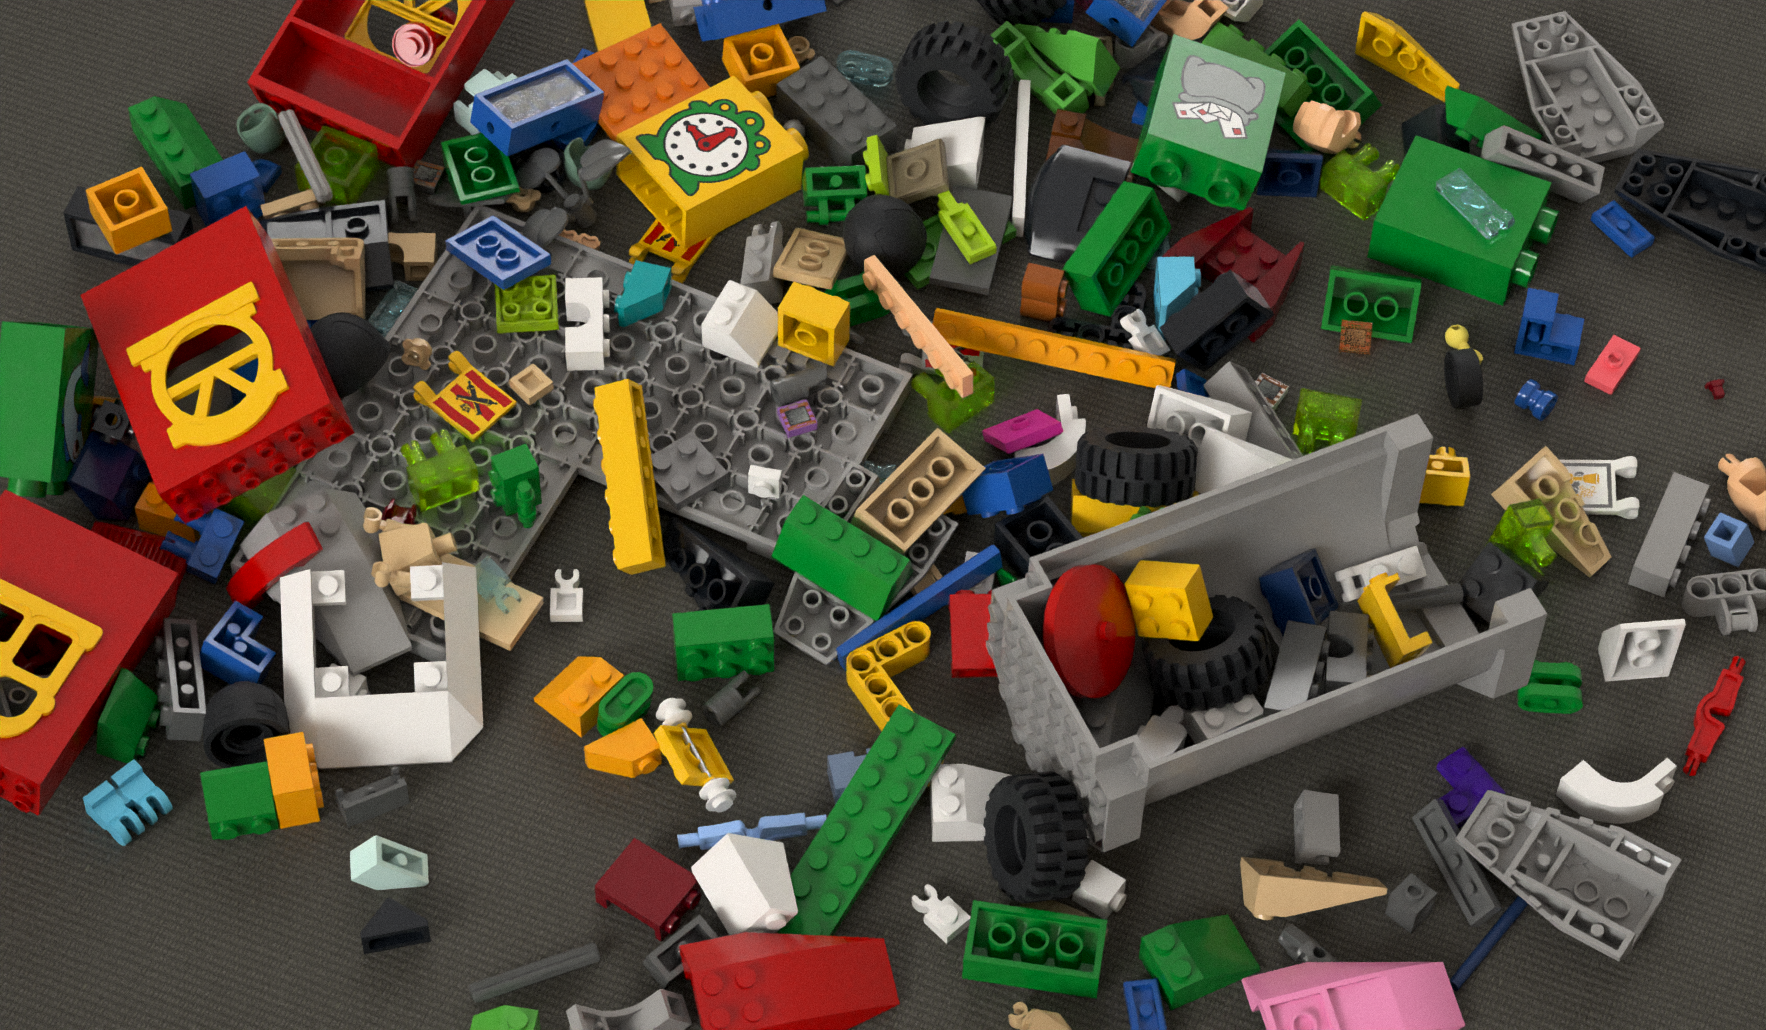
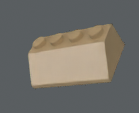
M937 428L856 510L851 524L896 552L904 554L986 468Z

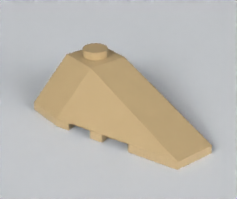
M1545 446L1491 495L1515 521L1590 578L1611 558V555L1596 525L1589 521L1583 509L1585 503L1581 495H1576L1570 483L1572 478L1567 468Z
M1241 857L1240 861L1244 905L1254 914V917L1262 920H1273L1274 916H1293L1387 894V887L1376 878L1343 872H1333L1332 877H1329L1327 873L1310 866H1304L1301 871H1295L1292 868L1285 867L1282 861Z

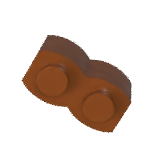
M1028 263L1022 282L1020 315L1045 322H1050L1059 316L1064 317L1068 299H1065L1069 287V281L1064 280L1065 271Z

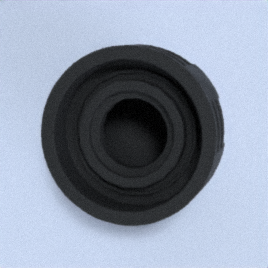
M878 194L864 198L848 212L843 224V240L846 252L863 272L864 260L875 255L893 278L899 277L910 271L918 263L926 248L927 232L923 221L906 202L892 196Z
M346 312L329 314L318 320L310 328L340 398L356 392L368 383L382 368L389 356V342L374 326L357 315Z
M250 681L235 682L216 692L206 706V715L203 723L204 751L211 762L222 768L266 762L267 756L264 739L290 734L289 719L282 699L265 685Z

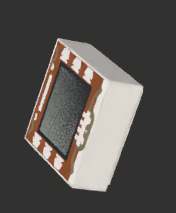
M1261 373L1255 381L1272 409L1275 410L1288 393L1289 386L1264 373Z

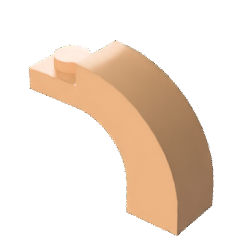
M1167 0L1151 21V25L1171 37L1175 34L1194 40L1202 37L1224 16L1229 7L1221 0H1195L1194 2Z

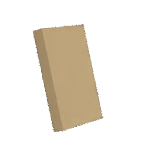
M795 228L773 268V277L832 290L849 257L844 246L843 237Z

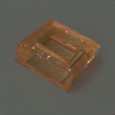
M1342 320L1339 352L1369 355L1373 323Z

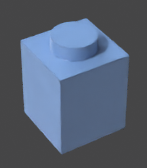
M1719 513L1704 536L1711 556L1736 567L1740 566L1754 544L1748 524L1723 513Z

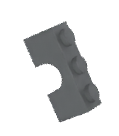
M1330 611L1327 640L1331 641V646L1326 663L1324 694L1372 676V674H1366V670H1372L1373 651H1367V647H1373L1374 628H1368L1369 614Z

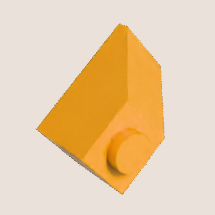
M642 718L584 746L585 764L588 768L635 778L641 774L651 773L662 764L660 745Z

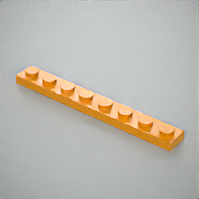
M936 308L932 323L948 344L1151 388H1156L1157 385L1171 387L1176 359L940 308Z

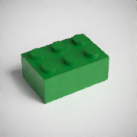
M769 604L672 614L678 681L687 680L695 682L704 678H730L738 675L743 670L747 674L753 675L774 672V635Z

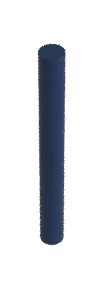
M1519 895L1450 978L1454 991H1458L1528 906V903Z

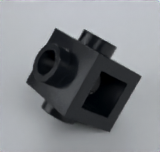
M116 398L114 403L104 400L103 405H99L96 408L92 417V423H94L92 429L101 433L99 440L113 446H117L118 441L129 446L132 439H135L136 436L122 400ZM116 415L118 418L117 423L115 425H112V422Z

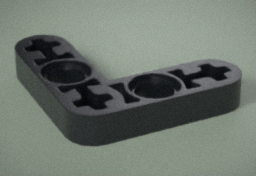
M1134 282L1121 303L1114 310L1111 326L1057 317L1049 322L1047 331L1058 333L1059 330H1064L1063 335L1074 337V332H1077V338L1083 339V336L1087 334H1093L1099 338L1097 341L1099 343H1104V338H1107L1108 345L1117 346L1119 342H1124L1122 348L1134 350L1128 341L1133 336L1122 327L1119 319L1132 314L1137 309L1144 312L1146 289L1140 283ZM1136 295L1133 306L1128 305L1130 296Z

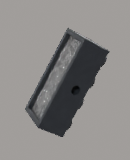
M77 186L63 212L72 251L130 266H135L194 234L190 214L180 210L168 209L172 227L171 232L116 255L90 212L86 189L89 188Z

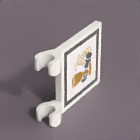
M1627 456L1617 460H1559L1567 468L1572 478L1570 483L1576 495H1581L1585 503L1583 509L1586 515H1618L1627 519L1638 517L1639 500L1636 497H1628L1616 501L1615 474L1625 478H1634L1637 468V459L1635 457Z

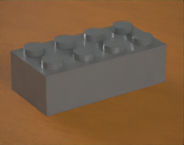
M820 56L776 84V107L790 120H799L806 128L805 134L839 166L865 165V168H867L863 151L867 150V137L878 135L888 154L897 148V125L823 56Z

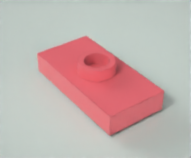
M1613 335L1586 374L1584 382L1612 395L1638 357L1641 348Z

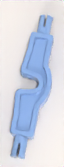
M805 813L765 816L760 818L758 826L753 829H747L741 820L698 827V832L677 834L679 849L700 845L701 850L711 849L727 833L770 841L807 835V830L820 829L826 820V814L805 817Z

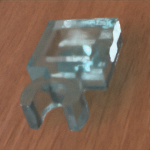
M489 555L475 566L477 572V592L487 602L495 596L498 608L503 613L508 614L510 611L504 605V600L507 597L512 596L519 603L522 601L521 596L514 588L505 587L512 580Z

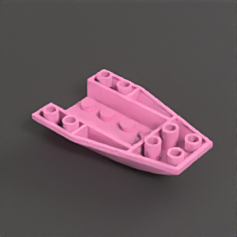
M1305 962L1246 977L1241 980L1251 1011L1260 1010L1266 1030H1460L1465 1026L1443 962Z

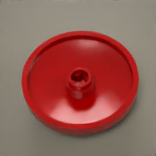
M1095 564L1074 566L1062 574L1049 595L1043 622L1045 652L1068 693L1079 698H1101L1110 694L1121 684L1126 676L1135 647V620L1124 584L1110 569Z

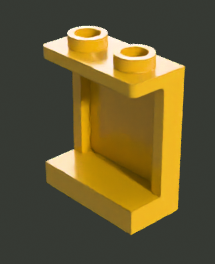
M1385 572L1369 580L1370 584L1363 588L1364 592L1357 602L1363 614H1369L1368 624L1370 628H1374V637L1389 667L1393 668L1420 657L1433 642L1427 631L1409 638L1388 596L1389 592L1400 580L1398 573L1388 577Z

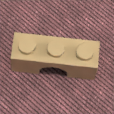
M388 233L391 260L404 266L406 281H424L437 263L436 233Z

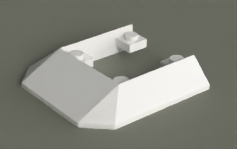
M442 562V565L410 567L412 601L444 600L446 661L414 663L415 692L350 696L348 666L316 668L314 606L346 605L345 571L311 572V569L280 577L284 705L289 719L290 734L304 733L306 744H313L316 764L320 770L450 763L483 729L476 567Z

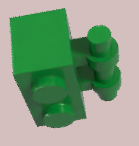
M865 165L805 168L802 176L804 207L818 206L816 211H806L807 223L818 222L819 225H828L829 222L844 221L848 212L852 210L855 204H858L867 196ZM828 205H844V209L828 210Z
M523 444L491 456L492 470L488 471V475L494 487L490 489V493L496 507L502 506L507 517L517 513L524 528H531L537 517L535 506L542 504L539 467L527 444Z

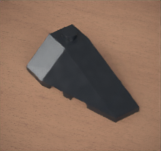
M675 517L670 518L662 534L664 556L673 571L680 574L686 584L684 588L688 596L693 597L699 606L698 611L765 604L775 584L772 580L754 566Z

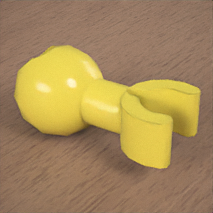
M1457 324L1447 329L1445 340L1450 347L1457 348V350L1470 348L1468 344L1469 333L1464 326ZM1474 350L1479 358V362L1481 365L1483 360L1482 354L1479 351Z

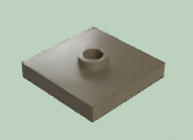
M941 138L886 157L890 196L901 199L909 204L950 190L945 143Z

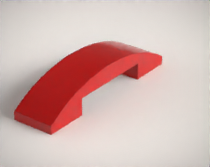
M304 522L275 539L250 558L234 574L226 587L233 603L236 600L249 609H253L263 600L262 594L279 581L280 577L285 576L294 567L304 566L323 550L310 523Z

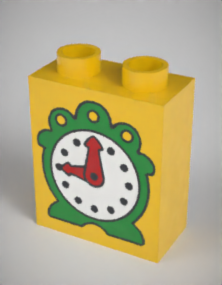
M732 76L617 134V142L628 147L632 153L616 165V175L674 239L686 249L801 190L803 161L808 159L809 151L804 138L796 129L789 128L785 130L776 121L769 101L761 92L755 91L750 93L735 76Z

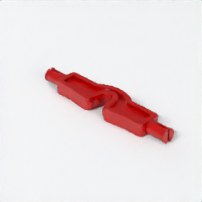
M1739 656L1732 658L1728 670H1722L1713 692L1703 697L1694 715L1695 731L1685 752V755L1689 757L1683 767V772L1688 774L1691 765H1693L1689 776H1695L1700 763L1707 762L1712 749L1725 729V725L1710 714L1728 717L1732 713L1737 693L1744 679L1740 674L1746 664V661L1741 658L1738 667H1736Z

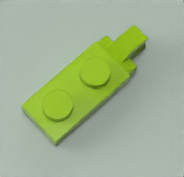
M949 190L938 194L937 206L940 209L938 212L940 221L968 263L972 264L996 254L997 246L969 204L957 203Z

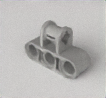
M1758 568L1692 577L1687 583L1681 607L1685 613L1693 617L1715 615L1722 635H1729L1731 631L1745 629L1749 632H1755L1758 627L1756 610L1766 608V569Z

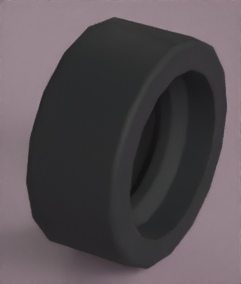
M1472 348L1446 352L1444 358V378L1452 406L1457 409L1480 405L1483 399V377L1476 352Z

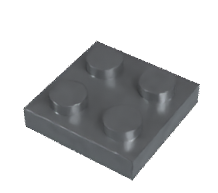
M692 432L651 455L655 487L676 511L728 481V472Z

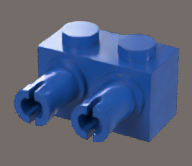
M217 508L214 509L213 513H205L199 519L185 524L200 531L199 535L201 537L199 541L196 540L193 543L168 530L166 538L160 547L161 550L168 551L185 559L187 572L213 584H216L244 525L243 520ZM176 514L174 521L185 524Z

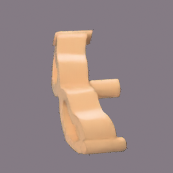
M566 229L559 234V236L587 247L600 250V241L596 236H589L586 233L578 235L574 230L567 231Z

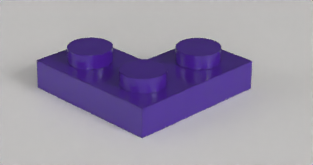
M1464 747L1438 762V772L1454 788L1439 799L1444 801L1458 829L1465 825L1487 790L1501 794L1506 793Z

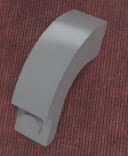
M663 989L657 990L642 1002L621 1010L601 1011L577 1004L566 1010L570 1030H684L692 1024L683 995Z

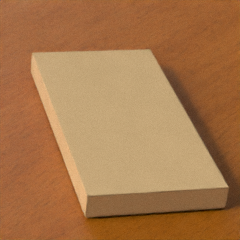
M451 554L441 556L444 563L476 567L479 637L511 651L544 604L543 597ZM411 590L399 596L400 600L444 620V600L412 601Z

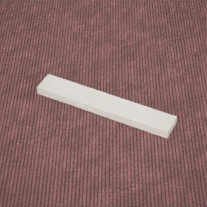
M1020 80L1017 97L1012 225L1017 229L1016 236L1023 237L1025 220L1031 80Z

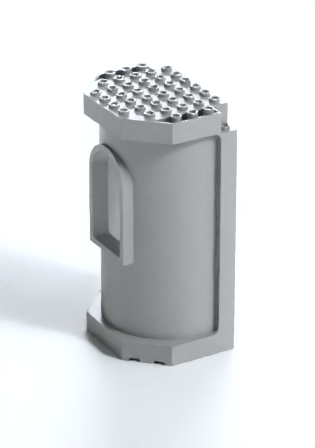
M1418 413L1029 558V568L1025 578L992 590L991 604L988 605L990 622L987 623L989 638L986 641V648L995 665L1000 682L998 685L1002 699L1006 702L1012 722L1011 732L1013 738L1018 745H1023L1026 751V761L1032 771L1056 772L1070 782V786L1075 788L1078 794L1077 799L1082 802L1084 808L1083 816L1087 820L1088 829H1086L1090 845L1102 852H1106L1139 839L1143 810L1146 805L1454 684L1493 699L1528 685L1547 617V612L1531 588L1496 601L1489 629L1480 634L1460 602L1399 612L1397 614L1409 638L1427 631L1433 642L1420 657L1390 668L1374 637L1373 647H1367V651H1373L1372 670H1366V674H1372V676L1324 694L1327 660L1322 659V662L1325 663V670L1322 682L1316 681V684H1319L1318 697L1152 761L1137 734L1105 747H1098L1081 716L1084 698L1068 693L1045 652L1043 622L1049 595L1062 574L1078 565L1095 564L1104 566L1115 573L1125 586L1127 579L1140 560L1199 564L1208 597H1215V595H1225L1227 598L1232 596L1238 597L1243 602L1247 601L1261 613L1273 655L1272 659L1275 664L1283 636L1280 629L1274 624L1272 609L1268 600L1261 593L1259 577L1270 568L1305 551L1316 548L1338 604L1344 603L1341 596L1344 592L1340 581L1336 582L1334 572L1416 545L1427 576L1395 586L1388 595L1448 585L1430 557L1426 544L1419 542L1415 528L1420 523L1417 510L1433 442V436ZM1358 575L1352 577L1355 588H1361ZM1329 616L1319 624V626L1326 627L1325 640H1327ZM1135 624V647L1131 664L1149 677L1142 652L1144 637L1138 635Z

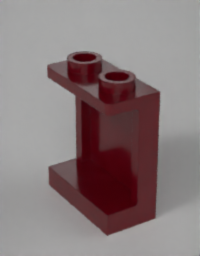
M636 838L630 842L595 884V897L598 904L606 909L611 903L615 904L655 930V938L661 942L668 933L672 935L678 929L682 916L688 909L693 910L697 906L702 895L700 893V885L693 873Z

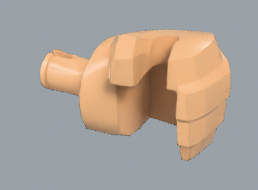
M1315 101L1303 102L1294 118L1293 131L1309 147L1322 153L1336 154L1343 152L1347 148H1356L1359 145L1354 139L1361 141V134L1358 132L1361 126V118L1358 112L1352 110H1335V108L1327 104H1320Z
M1726 454L1725 457L1731 463L1722 457L1719 461L1718 469L1729 476L1727 490L1731 500L1752 524L1761 531L1766 530V468L1764 464L1756 457L1740 462L1733 454Z

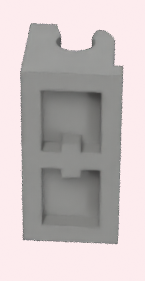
M1303 790L1294 804L1295 863L1329 864V857H1338L1340 854L1339 795Z

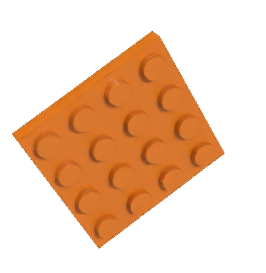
M661 23L572 63L604 91L601 112L597 122L610 139L617 142V134L710 88Z

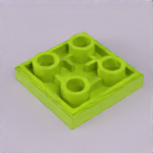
M878 135L867 137V150L863 151L865 164L869 168V173L865 175L869 191H875V195L890 196L886 157L889 155Z
M556 275L529 276L505 290L495 284L497 334L559 330Z

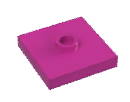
M1038 409L982 430L986 442L1007 454L1055 437L1063 432L1060 421Z

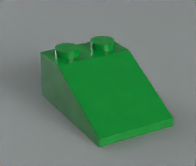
M482 133L441 142L445 170L451 188L461 205L520 192L509 157Z
M1228 914L1170 924L1141 937L1139 958L1151 978L1158 979L1160 993L1171 1011L1260 971V966Z

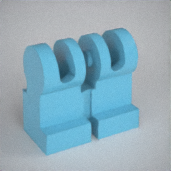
M135 759L111 776L112 785L105 780L83 797L86 813L104 830H107L122 846L132 841L127 828L137 835L145 831V827L138 815L132 811L134 808L138 811L141 818H144L151 825L158 821L153 808L159 810L163 815H166L173 809L165 793L145 775L142 767Z

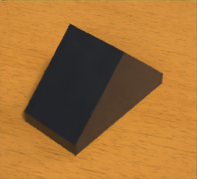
M389 897L360 932L364 954L431 942L427 919Z

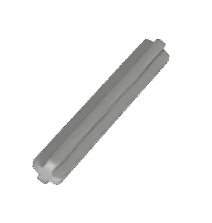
M291 109L281 111L279 113V122L317 201L320 203L330 201L333 198L332 190L294 111Z

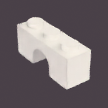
M602 277L565 278L567 321L585 323L579 327H565L567 371L604 370V357H610V339H604V333H610L609 314H604V308H610L609 290H603Z

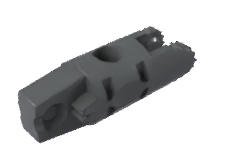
M1293 924L1286 927L1279 936V943L1287 950L1289 956L1297 964L1305 962H1339L1314 938L1306 935Z

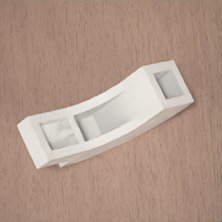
M1069 394L1057 395L1056 420L1062 424V434L1057 435L1052 441L1043 446L1024 448L1014 452V458L1044 454L1052 486L1065 479L1076 468L1077 442L1082 434L1085 433L1086 420L1085 418L1078 419L1077 407L1071 406Z
M1666 758L1643 778L1634 782L1620 783L1601 776L1583 760L1560 779L1556 796L1577 813L1596 821L1613 824L1635 822L1659 810L1663 795L1671 789L1675 782L1673 776L1677 766Z

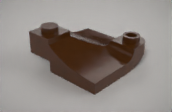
M1057 109L1046 160L1063 144L1129 161L1132 167L1139 139L1107 130L1088 120L1086 114ZM1129 171L1126 182L1133 183L1135 174Z

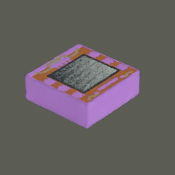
M807 399L777 408V415L788 438L817 430V421Z

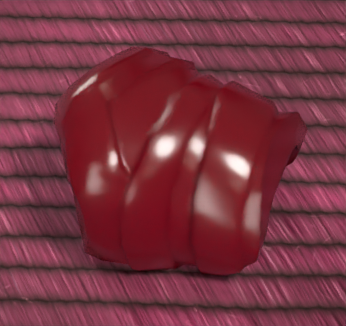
M392 498L390 503L384 508L381 520L386 521L388 518L403 524L415 525L417 505L413 504L411 508H404L396 505L395 499Z

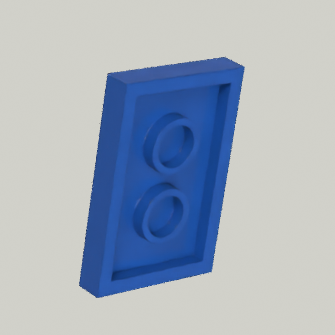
M494 215L445 240L448 252L503 290L551 265V254Z

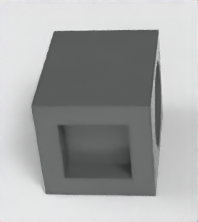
M1410 873L1390 893L1385 914L1412 934L1432 914L1437 893Z

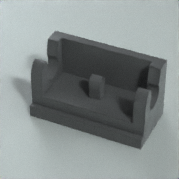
M398 766L391 768L392 776L346 794L343 793L342 788L335 790L336 802L348 827L410 803L407 784L404 777H400Z

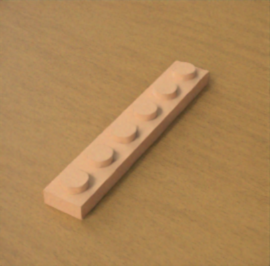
M873 255L865 259L862 277L866 287L878 295L883 308L889 309L892 312L898 326L901 329H906L911 335L914 345L926 353L931 366L941 371L947 385L951 389H955L962 398L973 394V372L878 258Z

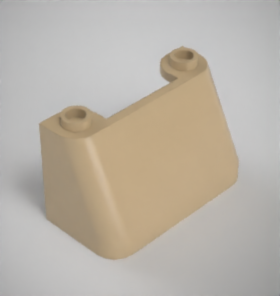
M271 239L306 320H320L329 314L339 312L354 314L365 319V248L362 239Z

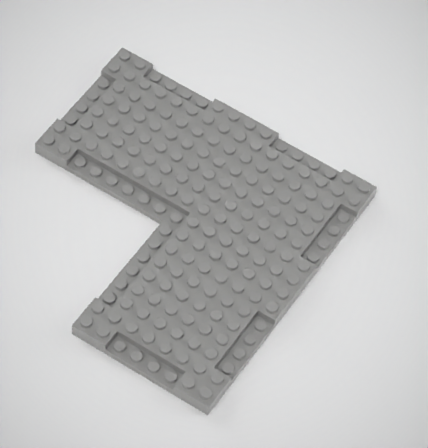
M483 205L475 206L456 234L492 215L522 235L526 222ZM559 235L544 249L551 254V265L531 275H556L559 330L497 334L495 284L445 249L385 337L390 344V353L382 368L368 383L356 392L344 397L341 401L355 433L345 438L342 442L317 453L314 457L300 462L265 514L322 488L356 493L365 509L374 507L379 509L381 513L390 503L391 499L394 498L396 505L404 508H411L413 504L417 505L416 524H429L435 537L450 532L453 534L458 550L449 554L510 582L578 474L607 486L606 476L601 468L603 452L597 437L599 421L593 406V401L596 398L594 388L630 379L642 385L651 455L692 432L728 472V481L679 511H676L656 488L658 507L746 542L748 551L778 562L771 555L785 520L802 495L821 505L851 460L863 466L882 432L886 433L912 390L913 374L848 348H844L833 367L778 346V335L758 368L702 346L701 324L718 297L672 280V288L662 311L629 326H619L618 313L614 312L615 301L618 295H623L625 274L627 271L631 272L634 265ZM602 277L603 290H609L610 308H604V314H609L610 333H604V339H610V357H604V370L567 371L565 327H579L585 323L567 321L565 278ZM421 338L430 344L432 355L429 358L431 363L429 369L422 370L419 366L406 365L402 361L401 357L404 354L402 343L405 339ZM454 351H459L474 368L516 401V406L474 443L431 408L417 402L413 397L414 392H416L413 390V386L419 381H424L437 395L459 376V374L452 372L448 367L450 362L448 356ZM534 363L553 381L554 389L529 406L510 388L509 379ZM815 366H823L825 369H828V377L825 381L826 387L809 395L807 398L799 400L807 399L817 421V430L788 438L777 415V408L779 407L772 396L770 381L797 371L814 368ZM523 444H527L539 467L542 504L535 506L537 517L531 528H524L517 513L507 517L502 506L496 507L490 493V489L494 487L488 475V471L492 470L491 456ZM750 465L782 470V490L779 498H763L748 493ZM241 549L230 563L233 576L248 561ZM400 600L412 645V650L408 652L432 662L446 661L445 620Z

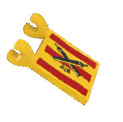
M656 219L640 241L629 249V255L632 256L629 259V263L634 265L636 260L643 262L649 251L675 262L671 268V273L674 274L671 279L683 284L690 269L717 233L684 249Z
M454 351L448 356L450 361L448 367L452 372L459 374V376L437 395L424 381H419L413 386V390L416 391L413 397L417 402L431 408L474 443L516 406V401L474 368L459 351Z

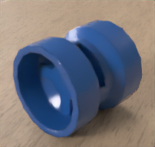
M1530 379L1519 391L1515 399V405L1521 409L1529 408L1533 417L1543 421L1554 408L1558 395L1550 390H1541L1540 384Z

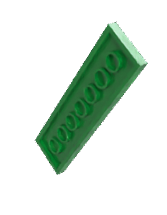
M901 705L897 706L790 877L798 913L776 933L834 936L956 741V734Z

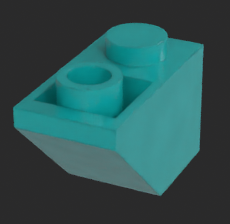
M635 261L632 271H627L625 274L623 295H618L615 301L614 312L618 313L619 326H629L664 309L672 288L671 268Z

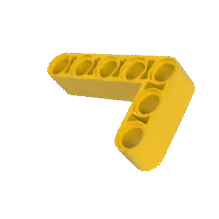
M921 621L909 622L853 650L847 657L846 681L881 732L898 705L913 711L890 677L924 661L930 654L931 631ZM862 668V669H865V670H863V671H858V670H856V669ZM874 692H881V693H883V694L877 695V694H873V693H874Z

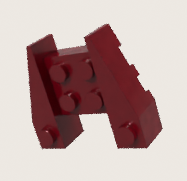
M1249 207L1181 238L1163 257H1194L1195 269H1200L1201 277H1205L1212 283L1221 274L1232 270L1255 286L1275 314L1247 337L1252 342H1255L1274 324L1281 305H1283L1287 292L1301 267L1305 243L1301 241L1287 255H1284L1251 232L1254 209Z

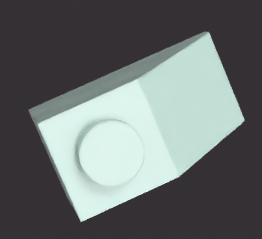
M377 835L350 851L351 881L375 890L423 887L429 884L428 857L425 853Z

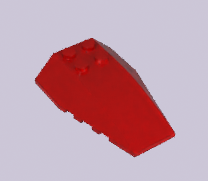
M744 932L679 946L686 980L691 979L702 1030H848L900 1004L884 938Z

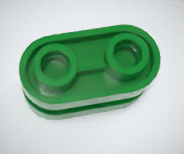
M864 272L843 280H836L832 290L826 289L825 291L826 294L838 296L850 302V327L883 317L890 312L889 309L883 308L878 295L866 287L862 277Z
M1534 660L1528 685L1519 688L1517 691L1518 706L1529 712L1571 714L1579 711L1583 707V695L1579 689L1582 685L1581 669L1570 662L1549 663Z
M641 672L627 674L600 701L597 729L603 737L643 718L648 713L653 694V682L649 676Z

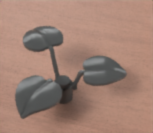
M601 140L592 145L582 155L580 163L583 167L578 170L584 196L578 194L568 195L550 175L560 165V157L555 150L543 148L533 152L516 172L515 177L519 187L525 190L533 189L546 178L565 199V207L561 209L555 206L551 211L540 209L535 212L525 223L523 236L542 249H545L564 230L568 221L570 223L574 222L580 229L591 226L597 218V212L591 206L594 201L590 198L586 181L598 179L631 154L632 151L613 140Z

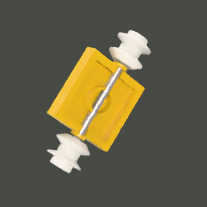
M668 698L664 700L656 712V718L664 722L653 734L660 745L661 752L666 756L674 770V776L681 785L703 786L699 796L703 800H708L706 803L708 811H726L733 805V801L736 798V792L728 789L734 779L707 730L687 728L688 723L692 719V713L689 710H684L686 702L683 699Z

